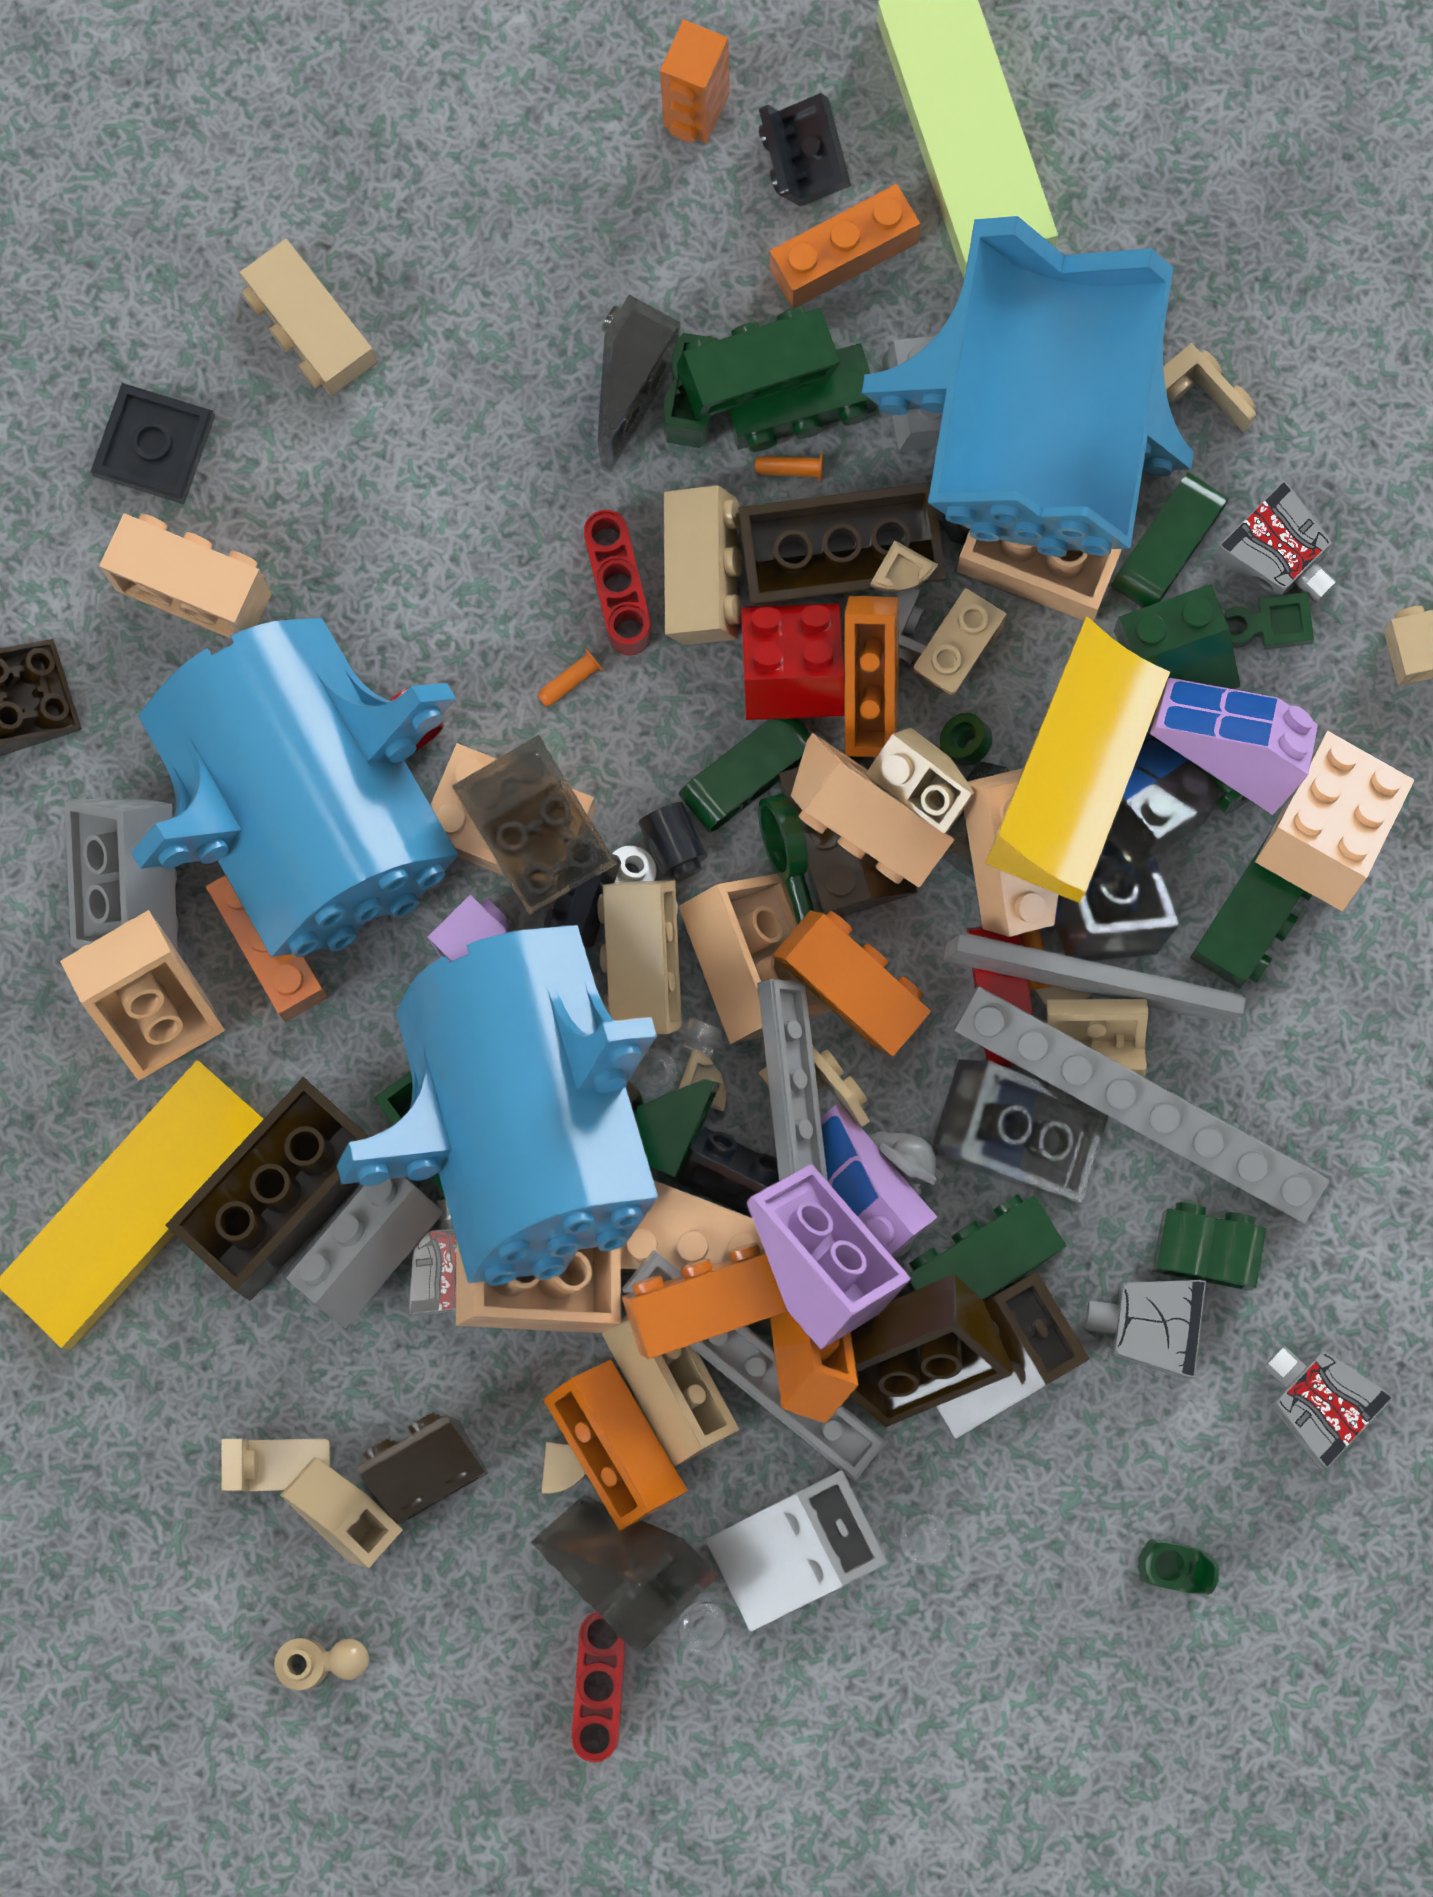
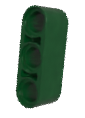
M1187 472L1119 570L1111 587L1143 608L1160 602L1223 511L1229 498L1190 472Z
M799 718L769 719L691 779L679 791L678 795L706 830L711 833L719 829L779 782V773L799 767L806 742L812 734Z

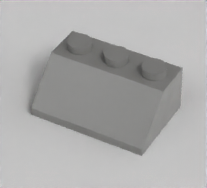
M146 799L65 800L71 947L80 949L122 926L126 921L134 919L149 910L178 951L177 932L179 921L176 915V868L164 869L162 866L140 869L131 853L155 823L173 818L172 804Z
M405 1177L387 1179L385 1182L373 1186H363L359 1183L283 1272V1275L316 1306L346 1328L441 1217L444 1211Z

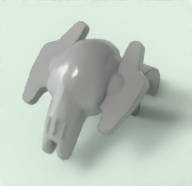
M887 1131L868 1135L876 1146L879 1147V1150L893 1162V1166L918 1195L921 1194L922 1187L920 1185L925 1183L935 1185L936 1177L943 1179L945 1173L936 1167V1157L933 1149L923 1138L912 1134L888 1133ZM915 1238L894 1257L906 1254L914 1245Z

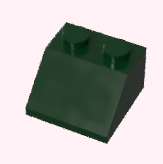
M1212 584L1119 616L1114 628L1118 643L1146 661L1169 671L1168 678L1228 689H1236L1241 686L1229 627Z
M703 1079L638 1106L636 1113L633 1112L650 1167L674 1177L681 1176L688 1160V1153L701 1132L721 1083L711 1079Z

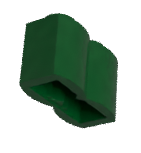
M683 333L674 347L672 355V383L667 390L663 409L664 435L667 443L701 448L709 436L712 415L696 420L676 366L683 351H686L685 346L696 339L706 336Z
M1177 1202L1175 1210L1166 1209L1162 1212L1153 1272L1190 1280L1206 1281V1283L1251 1291L1257 1287L1267 1228L1256 1226L1255 1217L1241 1213L1226 1212L1225 1219H1217L1206 1216L1205 1207L1184 1202Z

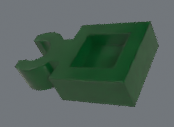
M1308 592L1259 598V612L1252 613L1243 607H1233L1225 611L1226 621L1240 620L1246 626V630L1242 634L1230 635L1233 647L1246 646L1254 637L1261 636L1264 650L1309 645L1314 642Z

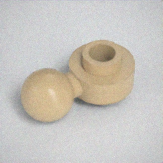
M297 1638L286 1642L278 1650L274 1667L276 1675L283 1685L293 1690H308L318 1686L325 1679L328 1672H333L335 1676L343 1680L359 1678L368 1667L369 1654L366 1647L354 1639L341 1640L332 1647L331 1651H326L320 1643L313 1639ZM298 1654L302 1655L306 1660V1669L301 1674H297L292 1668V1661Z

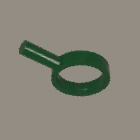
M780 793L760 800L758 805L759 826L764 847L772 867L777 875L786 882L796 921L799 924L810 910L814 911L804 876L808 868L807 846L794 806L785 794Z

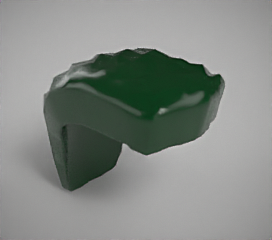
M1150 1539L1138 1556L1139 1577L1142 1582L1186 1593L1210 1595L1214 1592L1219 1581V1567L1215 1559L1209 1553L1192 1546Z

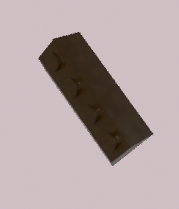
M931 482L738 507L739 529L750 604L758 605L875 590L870 584L894 541L938 564L933 574L923 583L945 581L946 571L939 519L933 510V506L928 503Z
M302 1077L165 1226L235 1292L251 1301L359 1184V1182L341 1184L337 1164L349 1142L370 1137L306 1078Z

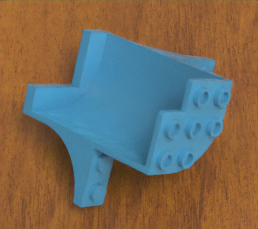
M1019 216L974 219L963 287L957 304L946 324L926 347L909 360L885 371L865 374L862 394L878 404L879 410L887 414L906 415L910 409H924L933 413H943L928 503L944 513L947 521L971 529L970 536L974 539L988 542L1001 539L1035 546L1039 553L1047 556H1065L1067 550H1082L1087 554L1105 556L1111 553V549H1131L1142 470L1154 476H1169L1172 474V470H1191L1194 451L1182 438L1174 422L1164 381L1163 336L1173 267L1152 248L1064 255Z
M322 618L281 620L264 623L230 635L233 644L219 650L214 655L206 648L188 660L165 681L139 713L138 717L170 775L175 792L176 806L174 818L155 823L131 853L140 869L162 866L164 869H171L182 863L201 861L203 864H209L218 860L271 957L289 954L301 957L314 950L330 948L331 951H339L348 947L357 939L356 933L367 921L385 915H392L398 918L415 910L419 905L418 899L428 888L443 880L446 875L445 870L459 856L404 761L416 751V744L420 739L442 722V715L456 698L447 683L410 686L395 700H387L371 691L356 676Z
M578 925L519 930L491 936L467 944L469 954L449 962V959L443 956L426 967L412 981L396 1011L412 1075L413 1089L409 1111L400 1121L386 1131L367 1139L349 1142L337 1164L341 1184L359 1182L363 1186H373L383 1183L387 1179L408 1177L411 1180H424L439 1173L468 1284L487 1281L488 1285L497 1286L511 1282L516 1277L535 1275L537 1279H550L565 1271L579 1249L598 1247L601 1251L618 1249L627 1244L658 1198L625 1087L657 1037L651 1018L614 1021L609 1015L597 991Z

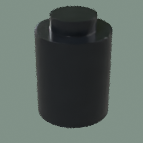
M676 802L661 807L639 820L638 824L663 877L673 875L675 881H681L702 870L700 862L706 859L707 854L683 802Z

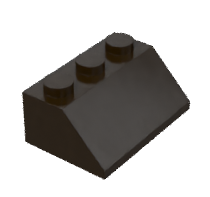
M848 756L866 769H869L874 762L873 757ZM799 767L779 773V788L781 793L789 798L799 817L802 809L791 797ZM799 818L807 846V874L820 913L827 915L829 911H832L838 916L844 917L917 894L916 886L907 879L903 878L901 883L897 884L882 874L875 867L879 861L869 854L865 853L862 859H859L844 849L837 842L841 836L828 827L822 834Z
M955 1274L892 1300L879 1315L850 1332L858 1386L850 1396L885 1427L1013 1375L1011 1362L983 1300Z

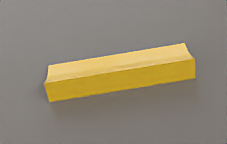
M1086 616L1074 642L985 861L987 865L1078 903H1081L1087 891L1170 674L1169 671L1146 661L1122 646L1088 616Z
M196 1060L0 1276V1290L18 1305L60 1348L70 1351L175 1235L165 1226L169 1220L261 1123L263 1118L200 1061Z

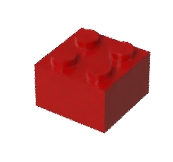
M840 604L741 607L746 720L845 716Z

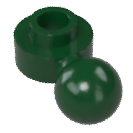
M961 713L952 717L944 725L940 734L939 749L959 765H973L981 761L988 754L993 740L992 732L975 714ZM973 739L971 744L966 747L967 743Z

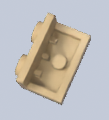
M1147 999L1046 1000V1023L1142 1076L1146 1075Z

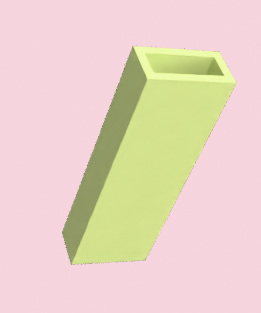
M879 0L877 22L963 279L966 273L974 219L1019 216L1056 248L1058 233L979 1Z

